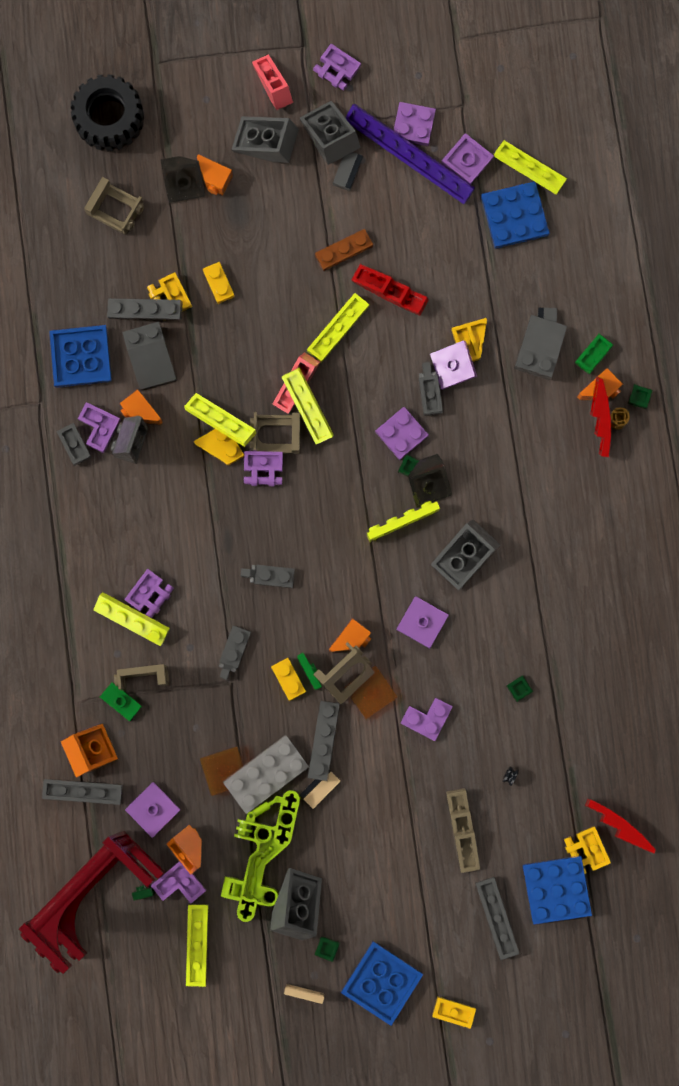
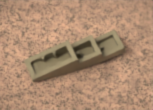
M466 789L446 791L460 871L464 873L480 870Z

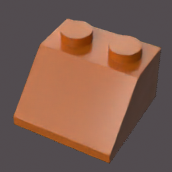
M103 723L73 734L61 741L76 777L118 759Z

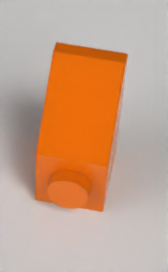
M198 154L197 162L206 188H208L207 190L215 195H224L233 177L232 170Z
M606 368L598 377H601L604 381L608 399L610 397L614 399L621 392L619 389L623 384ZM596 379L577 396L579 400L593 399Z
M136 390L120 403L123 408L120 411L125 418L141 416L144 422L148 424L160 425L163 423L162 419L139 390Z
M352 619L330 647L329 651L332 653L350 651L346 646L347 642L352 647L356 645L359 649L361 646L365 648L371 640L369 637L371 632Z
M188 825L166 845L191 875L201 867L202 839L199 837L198 832Z

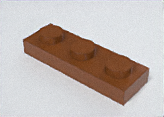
M363 229L316 252L315 257L322 270L325 271L372 248L373 243L366 230Z

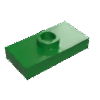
M598 334L575 361V364L590 374L613 347V344L601 334Z
M304 653L297 655L315 690L322 688L319 680L313 675L317 671L314 663L309 664Z
M113 682L100 696L102 700L128 721H131L142 708L127 693L119 690L118 686H115Z

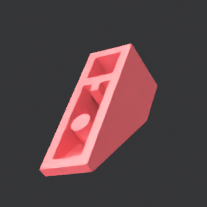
M269 54L253 61L252 64L276 110L292 104L293 100L289 86Z
M304 352L298 357L291 371L300 367L307 383H309L320 361ZM284 383L273 405L289 414L295 403Z

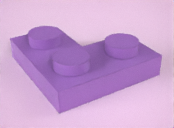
M87 402L78 417L79 421L94 428L86 445L104 453L121 419Z
M437 698L434 699L427 714L409 706L401 724L435 741L452 706Z
M180 861L151 885L163 901L178 888L190 903L206 891L193 873L190 875Z

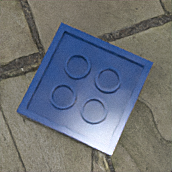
M535 181L481 194L495 249L549 236V229Z
M106 325L49 331L55 388L112 382Z
M582 856L523 864L533 924L592 916Z
M372 941L341 993L392 1026L423 976V973Z

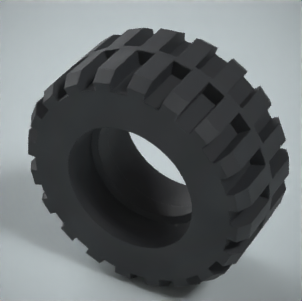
M103 74L97 75L98 78L94 80L91 77L87 79L88 83H82L79 86L80 91H75L73 95L74 100L71 101L70 107L74 126L81 139L85 140L91 147L95 145L97 150L102 151L103 148H106L107 151H113V148L116 147L118 150L123 149L122 145L127 144L129 146L133 143V137L137 139L139 136L138 130H142L144 125L142 121L144 120V111L139 94L133 88V85L130 82L125 83L122 77L115 79L114 75L108 74L107 77H103ZM101 102H119L124 106L125 111L118 122L103 126L91 120L93 109Z

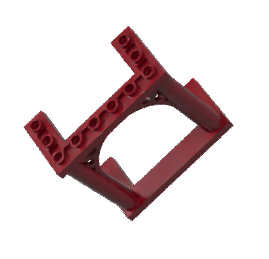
M125 831L108 836L102 842L104 845L32 919L25 922L19 928L22 932L20 936L27 943L32 942L36 947L35 951L42 958L46 957L51 962L50 966L57 973L61 972L64 974L72 966L61 954L59 945L63 944L68 949L67 954L74 960L77 958L80 961L87 954L80 945L75 930V918L78 907L86 894L119 860L146 887L155 879L128 852H131L157 879L165 873Z

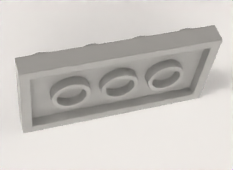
M285 735L224 780L223 783L247 814L309 766Z

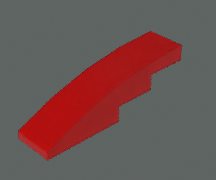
M361 264L351 279L352 282L373 294L421 316L429 301L428 297L412 291L410 287L394 281L392 277Z
M596 376L590 415L597 417L594 434L597 437H601L598 454L602 457H609L611 442L609 401L603 379Z
M587 799L586 807L602 813L600 822L617 829L615 837L655 853L656 849L629 822L607 807Z

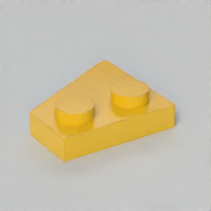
M486 318L451 328L455 344L466 341L472 362L481 359L487 324Z
M216 429L194 441L197 447L202 448L228 466L244 457L237 442Z

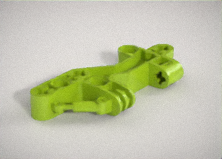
M294 790L287 791L283 797L276 796L269 803L265 802L247 814L246 820H237L240 824L236 827L238 833L234 834V837L255 842L257 849L248 859L244 880L225 876L221 897L239 901L237 916L243 922L253 919L257 904L273 906L278 898V891L273 887L262 885L266 864L291 842L300 803V796ZM290 794H294V798L297 799L291 806V808H295V812L289 809L283 810V806L288 807L289 801L286 800V796L289 797ZM281 803L275 826L255 822V818L269 810L271 805ZM284 813L292 815L293 820L290 824L282 822L281 817ZM251 825L257 826L254 832L255 838L249 836V834L253 831L251 829ZM279 825L284 828L291 827V831L286 830L285 837L288 840H285L284 843H280V839L277 838V836L282 834L283 830L279 829ZM261 828L268 830L269 837L267 839H261L258 836V831ZM268 891L275 894V900L272 902L265 900L264 894ZM247 902H254V905L251 903L249 905V911L252 914L244 917V913L241 910L245 909Z

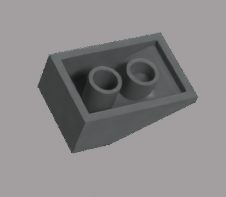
M332 101L300 117L301 123L328 165L361 148L356 131Z
M242 116L232 151L271 162L289 163L299 129L289 118Z
M531 315L514 369L550 380L557 363L567 326Z
M159 322L122 332L140 391L176 381Z
M141 416L124 418L123 423L120 422L117 433H119L118 438L113 441L111 446L114 457L131 463H137L148 431V427Z
M471 520L465 524L431 565L454 587L460 590L501 545L479 524Z
M292 868L288 869L272 911L270 931L299 940L316 937L322 878Z

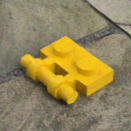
M175 272L158 280L161 285L160 288L156 289L154 284L147 287L150 299H161L160 296L165 294L168 300L183 301L182 312L192 307Z
M595 826L577 833L579 841L573 843L571 836L564 839L565 849L567 853H570L571 857L579 856L577 849H583L586 858L582 859L583 867L589 864L592 871L611 863Z

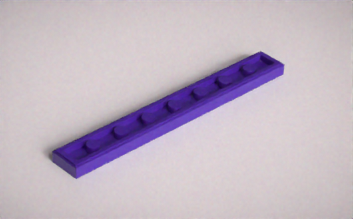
M352 105L345 117L351 126L462 204H466L475 187L358 105Z

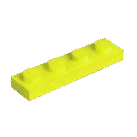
M505 140L495 151V158L556 195L567 180L564 176Z
M354 293L308 347L307 352L322 363L367 310L369 304Z
M300 367L283 375L282 379L315 444L332 438L334 434Z
M197 393L184 406L187 412L244 447L256 434V429Z
M426 502L417 511L414 509L408 510L399 519L396 516L387 520V524L381 527L378 524L369 528L370 532L367 533L369 542L440 510L438 503Z
M103 592L99 595L94 607V611L159 646H162L170 630L169 627Z
M188 905L186 986L206 987L208 905Z

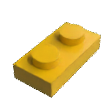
M220 262L203 268L204 275L217 304L235 297Z
M289 658L271 666L289 701L306 692Z
M437 996L432 1017L471 1029L476 1008Z

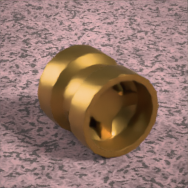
M616 408L610 414L611 428L615 430L622 429L630 420L629 412L624 408Z

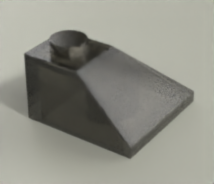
M181 156L161 159L162 173L169 203L205 197L198 160Z
M438 454L419 460L408 475L416 508L421 507L426 502H435L452 495L445 465Z

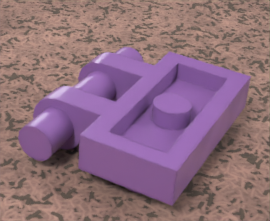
M330 44L320 58L324 66L321 67L316 64L313 71L318 73L320 78L330 81L335 88L339 87L344 91L347 84L342 81L345 77L351 81L360 69L361 63L333 44ZM332 68L333 70L338 72L337 76H334L328 71Z
M244 451V471H252L251 477H244V484H251V486H257L258 484H268L269 486L282 485V477H275V472H282L283 452ZM258 472H269V477H258Z
M147 569L124 600L140 612L144 606H147L149 610L145 615L152 618L155 613H159V608L164 601L171 597L170 593L174 588L168 584L164 590L161 589L159 586L163 580ZM157 592L160 595L152 604L149 600Z

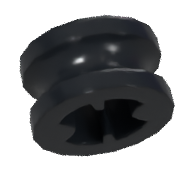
M509 766L502 782H508L512 786L519 770L516 769L514 771Z

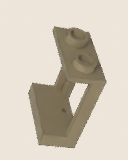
M102 177L84 210L88 216L126 235L128 230L131 231L133 229L136 216L142 213L144 202L142 197L136 198L111 185L108 179ZM106 195L132 208L125 222L119 221L98 210Z
M254 412V418H250V426L256 429L255 436L250 440V448H253V451L300 454V413H292V415H257V412ZM263 426H292V444L262 443L258 439L257 434Z
M348 642L346 646L351 652L326 676L319 669L313 674L340 704L348 699L375 673L370 667L372 663L366 656L362 657L364 653L356 645L352 647ZM362 663L364 665L362 673L340 692L334 683L353 665Z
M161 664L118 669L117 674H114L115 686H118L119 690L126 691L125 678L156 674L158 685L170 686L168 666Z

